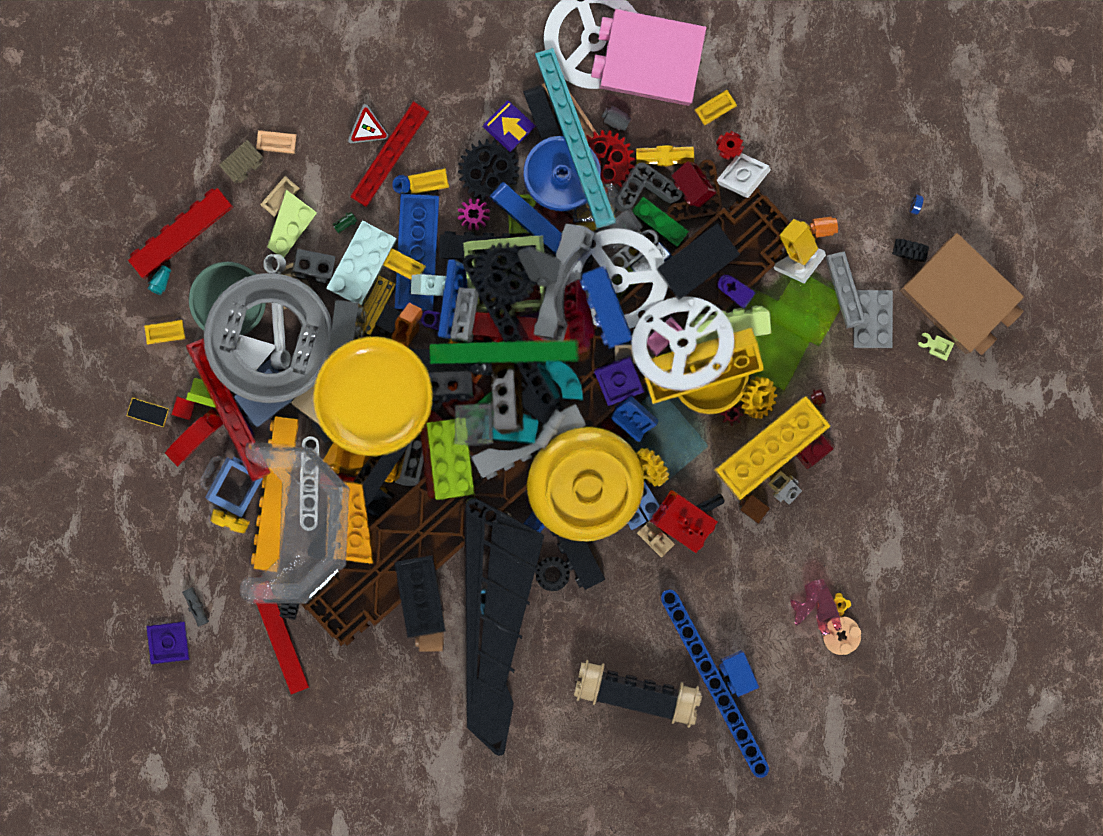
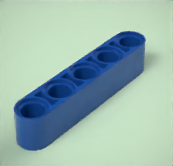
M502 182L490 195V198L532 236L543 235L544 246L556 256L562 239V233L507 184Z

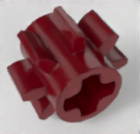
M733 406L729 410L720 413V415L725 417L723 423L730 421V426H733V421L741 423L738 419L739 416L744 415L739 413L741 406L737 408ZM731 409L737 413L733 420H730V416H727V412H730Z

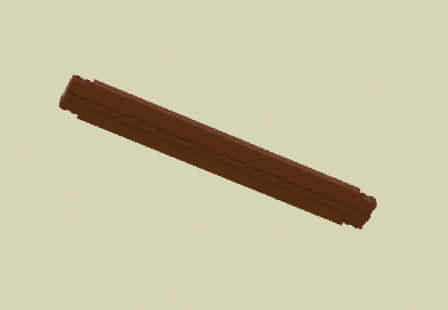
M758 187L749 198L745 197L741 203L736 201L729 208L731 210L730 213L725 208L720 210L672 254V256L677 254L717 223L740 253L738 257L684 297L703 299L715 305L721 311H725L734 301L718 288V280L721 276L730 275L750 288L776 265L771 258L773 257L776 260L783 253L782 248L784 244L780 234L790 222L767 196L760 193ZM653 282L638 284L619 302L624 315L634 312L646 302L652 291ZM668 285L664 300L676 297ZM707 306L699 314H707L711 308ZM639 311L638 317L641 318L646 311ZM689 312L671 313L660 320L666 322L672 317L685 330ZM650 317L646 322L650 323L654 318ZM594 325L595 336L589 339L590 349L579 354L578 360L561 361L570 367L579 379L583 390V400L563 399L562 389L553 381L560 395L559 407L562 409L561 411L576 404L586 424L583 427L594 428L610 415L618 404L623 402L620 401L608 406L595 375L594 369L615 361V346L610 348L609 344H604L601 336L603 329ZM635 327L630 328V331H631L632 336H633ZM651 329L648 337L654 332L653 329ZM680 339L677 345L685 347L689 342L686 339ZM632 340L622 344H632ZM670 344L657 356L673 352ZM633 364L643 385L646 382L644 374L640 371L637 364ZM538 376L537 384L541 385L542 379ZM523 408L524 415H530L531 419L538 420ZM539 420L537 426L536 440L539 437L542 430L544 429V424H542ZM485 422L468 438L475 495L470 496H474L502 512L527 489L529 470L539 451L531 453L532 457L524 462L521 459L515 461V466L506 471L504 468H501L497 471L498 475L487 479V477L482 478L472 459L473 456L487 449L510 451L532 444L518 443V441L502 442L484 439ZM431 471L369 527L373 563L333 559L323 568L328 575L325 576L323 574L315 581L317 585L312 590L308 587L301 594L303 597L299 600L302 603L301 605L311 613L332 638L339 642L340 646L343 644L348 646L355 639L353 635L356 632L360 631L362 633L370 626L368 624L369 621L376 626L401 603L394 562L433 555L435 571H437L465 545L463 502L470 496L436 500L433 472ZM470 503L469 507L471 509L474 508L480 512L481 509L475 503ZM488 511L485 514L486 520H491L494 517V511Z

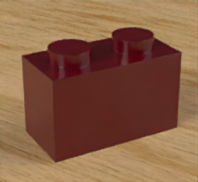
M687 161L671 175L675 180V186L685 194L684 199L691 206L701 207L717 193L697 163Z

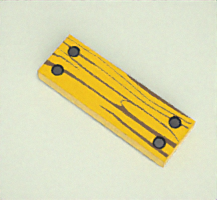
M378 276L363 306L364 311L367 312L366 323H363L362 330L370 336L376 326V321L396 286L395 283L381 276Z

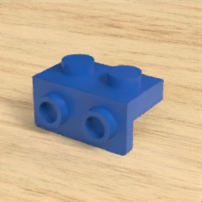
M632 396L618 404L612 416V420L637 442L642 440L645 432L655 427L658 423V419Z

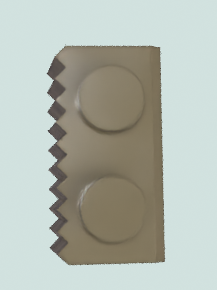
M246 140L219 166L235 184L238 181L242 183L249 177L248 172L252 169L254 171L263 164L262 160L264 158Z

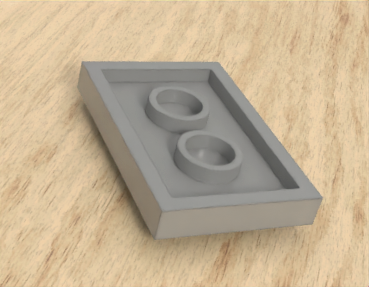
M856 290L866 324L853 327V348H892L893 290Z

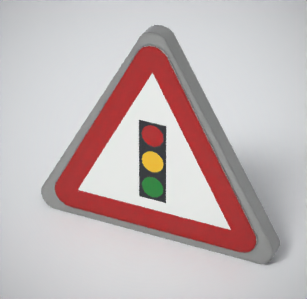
M363 104L348 142L359 143L387 139L388 134L368 105Z

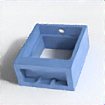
M233 456L232 459L226 458L205 498L242 517L263 478L252 482L240 506L216 495L231 466L248 474L245 466L242 465V460Z

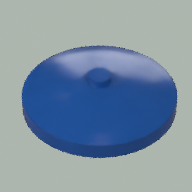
M554 136L539 142L530 151L524 164V183L531 197L540 205L555 211H569L585 205L587 200L564 136ZM590 148L599 176L601 177L599 160Z

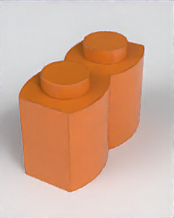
M411 303L406 305L395 321L396 329L392 334L393 341L408 347L419 331V321L423 314L421 308Z

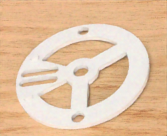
M561 0L552 10L546 22L544 31L545 50L554 48L566 81L582 88L600 89L601 79L592 78L591 74L575 69L590 51H599L608 42L599 40L597 44H591L588 40L590 34L596 33L599 36L600 27L595 24L589 3L607 5L614 10L637 12L627 0H584L583 2ZM578 7L585 29L581 35L582 44L565 60L558 42L559 29L564 18L573 9Z
M618 228L595 233L593 236V240L596 242L595 248H590L589 252L575 265L566 285L581 279L583 266L591 254L600 266H606L610 279L614 274L622 276L623 281L620 285L612 283L615 292L624 291L629 284L653 282L652 291L646 302L634 312L624 315L629 329L636 327L640 320L638 317L639 311L644 310L647 312L654 305L664 300L667 284L656 268L665 261L657 247L649 239L637 232ZM612 243L630 245L647 258L652 270L628 272L623 267L614 266L601 247ZM592 308L591 311L593 316L594 325L597 326L594 316L597 313L595 311V308Z
M675 297L654 305L640 318L632 337L633 356L640 371L655 384L673 390L694 389L713 381L727 367L734 350L733 330L725 314L710 302L695 297H683L680 300ZM705 307L711 308L695 327L689 326ZM689 312L685 330L678 332L660 320L671 313ZM713 312L718 313L703 332H697V329ZM648 316L654 318L650 323L645 321V318ZM651 329L670 341V348L675 353L671 374L658 368L648 355L647 339ZM717 330L719 348L711 363L696 373L683 375L686 357L694 351L696 339ZM680 339H686L689 342L686 347H679L677 343ZM714 364L721 365L719 370H714L712 367Z

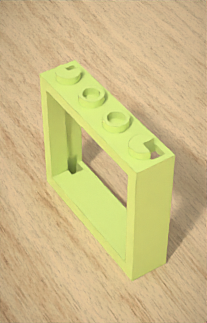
M543 235L467 241L463 243L465 256L475 254L474 250L490 249L492 245L497 247L499 243H502L504 247L507 242H509L510 247L515 244L517 246L536 245V250L544 253ZM473 258L472 265L474 267H476L475 258ZM467 274L468 288L475 289L471 279ZM540 286L541 299L523 300L520 303L516 301L514 305H511L514 312L525 311V308L530 307L533 308V311L540 310L545 297L546 287ZM478 295L476 312L488 313L485 305L479 303Z

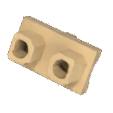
M650 520L637 532L661 558L675 545Z

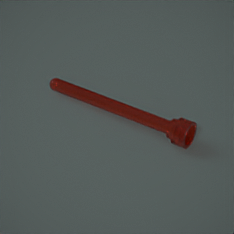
M426 420L423 428L420 430L427 495L429 498H433L435 496Z

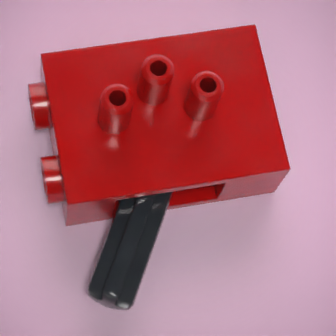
M670 490L650 522L697 553L704 546L709 534L715 530V525L718 522L706 513L724 504L725 500L722 494L718 493L695 506L673 490Z

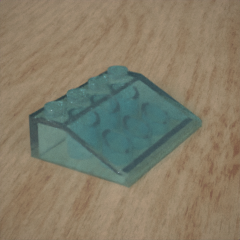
M649 395L640 404L658 419V423L655 427L644 433L641 441L637 442L619 425L615 424L614 426L636 451H639L641 448H648L649 451H654V455H659L662 461L665 462L663 465L668 468L666 472L669 473L668 478L670 479L704 451L708 445L669 399L653 404Z

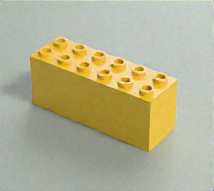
M806 396L802 397L716 467L714 471L738 500H741L827 430L830 425Z

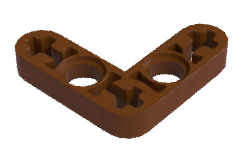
M703 160L699 164L700 169L704 167L705 163H708V166H712L709 174L710 177L714 175V179L709 178L708 180L715 184L717 192L705 202V206L710 205L711 201H714L719 207L716 208V211H712L711 208L706 209L707 213L703 214V206H701L700 212L693 215L689 212L691 205L687 202L672 204L667 210V215L676 222L716 215L722 209L716 166L711 160ZM686 205L687 217H684V213L678 214V218L670 214L674 207L677 210H683L682 206Z

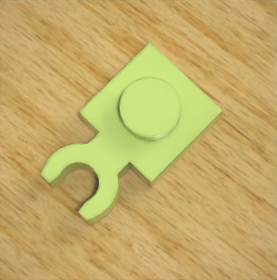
M922 333V336L927 338V343L918 342V346L922 348L930 347L929 354L947 361L954 343L938 335L933 340L928 333Z

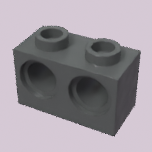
M297 249L292 274L296 275L298 279L307 280L308 277L315 279V282L318 283L329 282L332 279L335 256ZM299 262H307L308 269H301ZM318 265L326 266L327 273L319 272Z

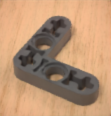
M639 163L631 170L614 202L619 211L625 212L634 205L643 187H646L658 197L671 204L681 198L682 191L649 165ZM640 169L643 170V172H642L643 175H642V176L639 174V173H640V171H639ZM653 179L660 181V188L653 185ZM630 182L636 185V192L629 189ZM627 195L630 196V197L627 198V200H626V202H625L626 205H623V204H622V203H623V200H622V199H624Z

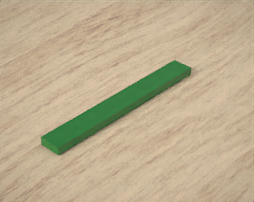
M578 340L430 344V364L578 360Z

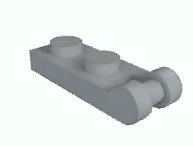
M459 288L451 330L452 342L463 340L465 343H471L473 340L472 330L479 295L476 289Z

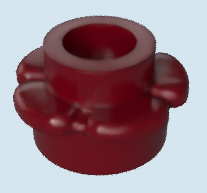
M814 389V394H811L812 402L814 405L818 404L819 407H822L821 405L826 403L824 392L822 389Z

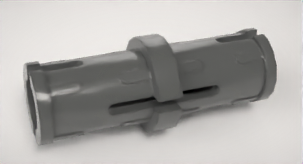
M191 587L183 591L182 594L189 606L188 610L192 612L197 626L208 623L209 620L202 608L203 604L199 601L194 588Z

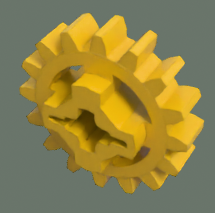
M756 376L755 380L750 379V385L745 384L746 391H742L744 397L740 400L744 402L741 407L746 409L745 414L760 419L763 418V415L768 416V410L772 411V404H776L774 398L777 397V394H774V391L777 388L773 386V381L765 377Z
M641 448L636 452L643 469L644 480L647 479L648 484L652 483L653 486L658 485L660 487L669 479V473L666 472L668 468L663 465L665 462L662 461L659 455H654L653 450L649 451L648 448Z

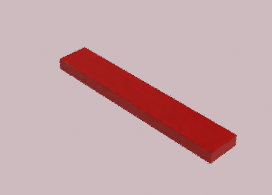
M413 101L350 196L352 199L367 208L430 113L428 110Z
M269 580L251 586L250 589L290 693L294 694L309 688L284 619L280 617V609Z

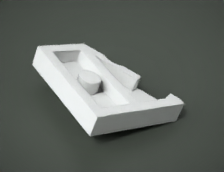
M818 248L805 265L787 256L775 263L774 269L805 283L826 254L824 250Z

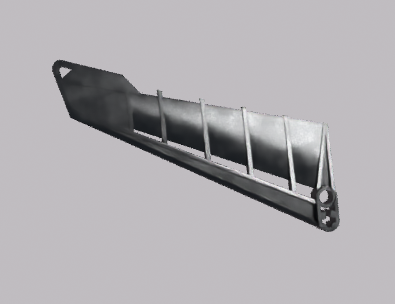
M470 496L463 502L467 728L495 755L501 756L505 753L514 705L506 683L509 671L513 673L515 671L511 667L517 640L518 638L522 639V635L519 632L526 605L530 604L528 598L535 571L537 572L536 567L545 535L484 501ZM470 503H475L481 509L480 512L474 508L471 509L469 507ZM488 511H494V517L491 520L485 519V514ZM485 524L493 525L491 543L484 539ZM484 544L490 547L488 579L482 576ZM482 581L487 583L484 615L480 613ZM480 618L484 619L481 651L478 650ZM478 654H479V655H480V664H479V675H478V678H477V663H478ZM501 741L499 749L493 746V744Z

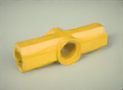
M665 145L656 146V148H636V165L645 163L647 165L673 166L674 164H685L687 161L694 162V147Z

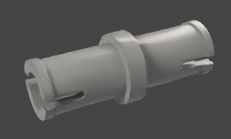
M555 409L548 423L543 425L544 429L535 442L541 447L546 448L552 436L557 434V428L566 415Z

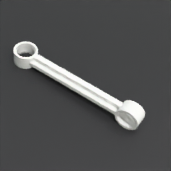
M270 254L264 259V269L268 273L281 274L286 267V261L282 255ZM274 258L278 262L276 270L272 267V260ZM272 303L275 351L272 352L270 361L275 370L287 369L291 364V356L285 347L283 306Z

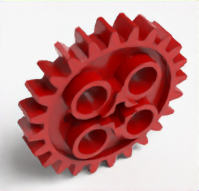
M601 130L600 135H597L594 131L593 138L586 135L587 143L596 154L598 160L600 157H605L610 145L613 146L607 157L609 164H604L601 170L600 179L605 192H607L609 186L614 191L615 184L622 187L620 181H626V174H630L629 168L635 167L630 164V161L635 160V158L630 157V154L634 151L627 149L630 143L624 145L625 137L619 140V133L611 136V130L608 131L607 135L604 134L603 130ZM601 142L605 146V151L598 154L595 152L594 147L597 143ZM615 151H619L622 154V159L619 162L612 160V154ZM607 168L612 169L614 172L611 179H605L603 176V172Z

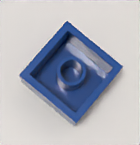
M742 650L720 659L722 664H719V667L724 677L728 676L730 680L727 682V685L732 694L735 693L739 697L759 688Z

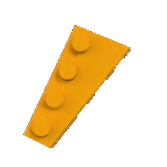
M344 481L334 559L372 564L373 556L363 484Z

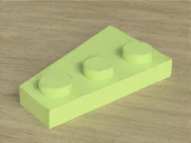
M285 190L267 247L274 253L285 257L317 212Z

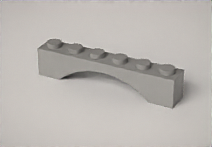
M566 224L562 232V239L556 252V259L561 260L557 282L546 287L545 297L534 328V335L543 340L563 341L568 326L566 319H564V289L575 265L590 250L594 232L586 227Z
M576 404L561 411L566 417L557 428V434H554L552 438L565 431L582 428L586 425ZM535 442L521 449L510 451L487 449L473 456L472 459L482 478L487 477V479L498 475L497 471L501 468H504L506 471L515 466V461L521 459L524 462L532 457L531 453L537 450L540 451L542 447Z

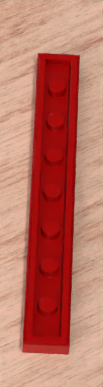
M204 338L186 345V349L252 482L270 475L271 472L230 390L221 383L211 369L205 353Z

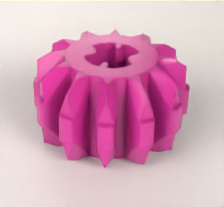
M470 198L468 199L469 206L465 202L462 203L463 207L466 208L465 210L458 209L459 213L464 214L458 216V220L466 219L461 225L464 227L469 223L468 230L470 231L472 226L475 225V229L478 231L479 223L483 227L486 226L485 222L482 221L483 219L490 220V217L484 215L489 213L490 210H482L486 206L485 202L479 206L480 199L477 198L475 204H473ZM471 210L473 212H475L476 210L479 212L477 213V215L479 216L477 219L474 217L469 218V216H471V214L469 213Z

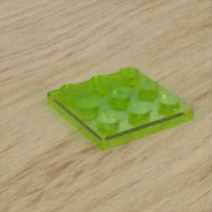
M809 277L805 283L791 278L770 318L819 347L839 313L840 305L836 292L814 278Z

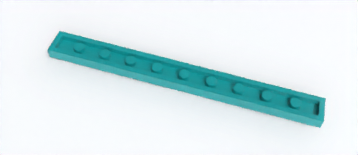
M554 48L535 53L536 61L596 228L613 224L616 221Z

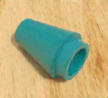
M161 265L148 282L149 286L147 289L155 294L162 295L166 290L171 269Z

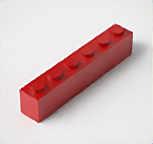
M213 188L204 194L205 198L202 201H195L190 205V210L186 214L184 212L180 213L174 219L176 222L171 226L169 224L164 226L159 231L161 234L156 238L152 236L145 242V247L141 250L138 248L130 254L131 258L128 261L143 279H146L234 208L218 188L215 190Z
M476 312L472 330V341L484 342V340H490L492 342H504L490 314ZM517 316L531 342L548 341L534 335V328L538 318ZM567 321L568 326L563 341H570L569 321ZM512 326L509 327V333L511 335L514 333V328Z

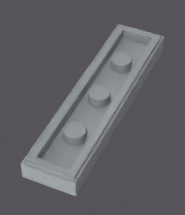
M845 252L827 255L825 257L846 329L865 325V317Z

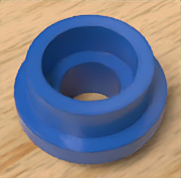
M399 175L393 180L392 186L394 191L399 194H406L409 191L410 181L407 176Z

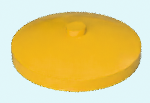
M749 375L678 396V398L685 406L698 413H722L735 406L744 395L742 391H746L745 384H748Z

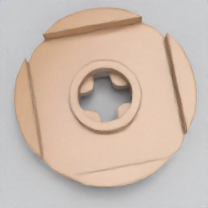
M848 617L833 618L823 628L824 644L828 650L835 654L848 655L860 644L861 630L857 623ZM846 631L845 635L847 638L839 641L837 632Z

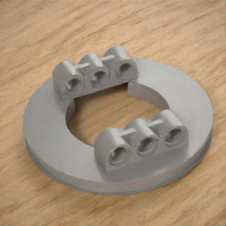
M263 273L252 275L232 284L213 304L206 319L204 329L205 353L216 377L235 394L245 399L262 403L287 401L302 395L315 385L318 373L328 359L332 320L321 298L303 282L282 274ZM276 303L291 310L302 325L300 334L297 337L295 351L291 357V365L282 372L266 374L255 371L242 361L237 350H235L246 311L257 304Z

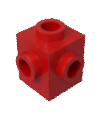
M733 131L730 133L726 132L724 136L720 135L715 144L719 146L717 149L719 156L727 160L730 158L734 159L736 155L740 156L744 149V146L741 145L743 142L740 139L741 135ZM727 142H733L734 147L729 148Z

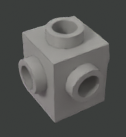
M782 471L768 483V486L774 491L772 495L778 501L782 502L784 500L789 505L802 492L797 486L799 482L792 475L788 477Z

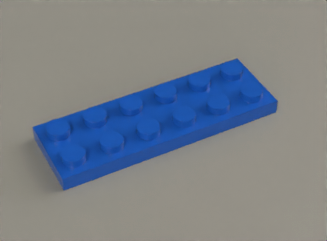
M401 194L398 252L425 265L423 275H435L439 196ZM397 273L395 309H404L408 303H411L423 311H433L434 296L411 294L412 280Z

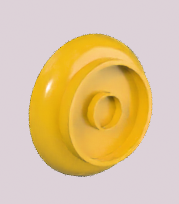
M361 338L343 345L325 361L318 373L314 386V408L324 432L340 447L361 455L387 454L408 444L423 428L431 408V382L420 359L404 345L386 338Z
M594 427L571 429L552 438L546 448L542 447L534 458L527 481L529 502L540 522L555 534L573 541L588 542L600 540L621 530L637 512L644 491L643 469L633 448L618 435Z

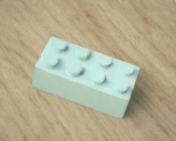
M362 220L327 289L350 302H358L363 306L384 267L383 263L391 248H394L397 238Z

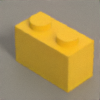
M793 219L780 234V238L790 259L805 265L818 250L815 242L816 239L806 222H799Z

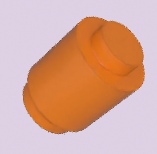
M836 218L812 219V223H809L810 231L815 238L833 236L834 233H838Z

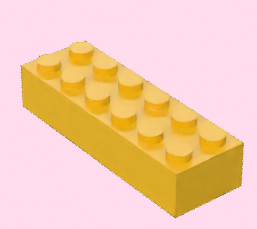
M752 328L733 333L734 350L730 362L717 378L706 385L689 390H673L655 384L644 375L652 403L655 404L763 371L760 352ZM719 338L696 344L694 351L686 357L683 375L696 373L711 363L719 348ZM674 352L650 358L658 368L671 374ZM714 364L712 368L714 370H719L721 368V365Z

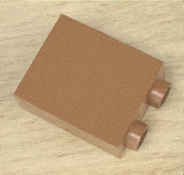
M958 233L952 235L900 289V292L965 354L971 353L974 349L980 355L985 353L997 340L991 331L1000 322L1009 327L1024 312L1017 305L1024 296Z

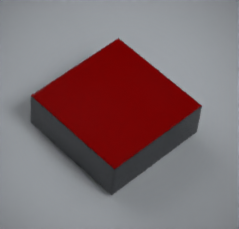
M177 396L171 415L191 420L196 402Z

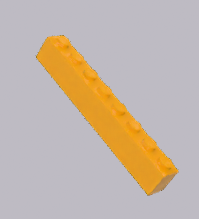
M275 416V420H271L270 431H273L272 439H268L267 450H270L269 458H266L265 462L271 473L267 477H263L262 488L265 491L264 496L260 497L259 507H262V513L257 517L256 526H259V534H255L254 545L257 546L256 553L252 554L251 559L254 569L278 572L299 427L298 419Z

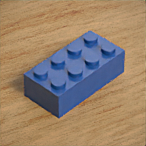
M604 265L583 273V278L580 279L583 290H588L590 295L587 298L590 308H595L597 313L594 318L597 326H602L603 333L601 336L604 344H609L611 348L632 340L633 336L606 266Z

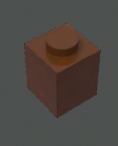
M752 494L749 497L745 496L739 503L741 506L739 510L757 524L760 523L770 509Z

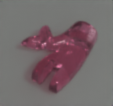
M824 579L815 580L804 586L806 601L804 603L795 600L790 601L792 608L797 612L795 616L796 626L807 617L818 602L817 625L823 635L830 634L825 621L828 618H831L836 631L842 629L837 606Z

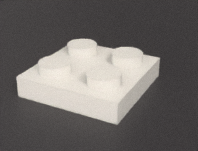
M741 153L740 156H736L717 179L719 185L749 198L771 169L769 165Z

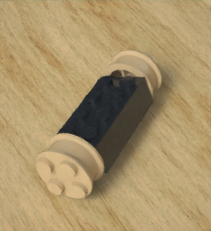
M587 659L585 663H581L578 677L581 678V682L577 681L574 693L577 701L584 699L592 701V704L595 705L597 698V702L672 719L671 724L680 722L687 724L688 728H690L691 724L695 725L697 709L695 707L700 705L702 697L699 686L691 688L683 686V682H681L678 690L674 689L675 686L670 684H663L661 686L649 679L640 681L632 675L624 677L619 676L618 672L611 670L603 672L604 663L599 666L589 663Z

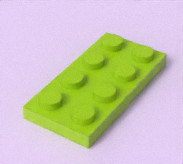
M466 418L427 423L436 500L475 495Z

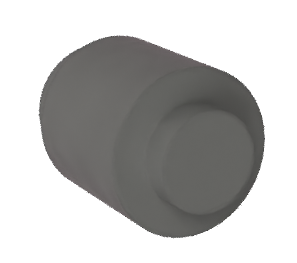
M613 105L611 108L607 107L602 115L605 118L603 122L617 130L625 131L631 120V117L626 112Z

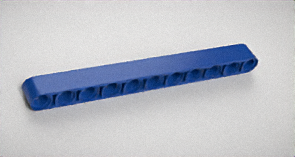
M672 589L663 591L661 602L748 766L756 777H765L769 772V766L678 594ZM667 593H673L675 600L670 604L666 603L664 596ZM676 610H682L684 617L681 620H675L673 613ZM691 627L693 630L692 636L684 637L682 634L683 629ZM700 644L702 647L701 653L693 654L691 651L692 646ZM703 661L710 662L711 668L708 671L701 670L700 665ZM712 678L720 680V685L717 688L710 687L709 682ZM721 695L729 697V702L726 705L719 704L718 699ZM729 713H737L738 719L735 722L728 721ZM738 730H746L747 736L744 739L737 738ZM749 746L756 748V753L753 756L746 755V749ZM759 763L765 765V770L762 773L755 772V766Z

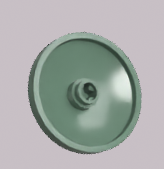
M218 262L206 267L196 276L191 285L188 300L191 315L202 330L205 329L209 311L217 298L237 281L256 275L251 269L236 262ZM266 303L257 304L246 311L240 335H245L255 328L264 314Z

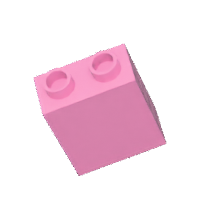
M615 9L613 18L602 17L598 39L608 41L605 56L595 54L591 77L601 79L600 89L689 106L693 100L706 27Z

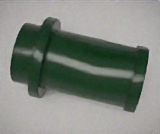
M351 211L349 213L346 212L345 216L332 223V225L340 234L352 224L356 225L355 222L358 220Z

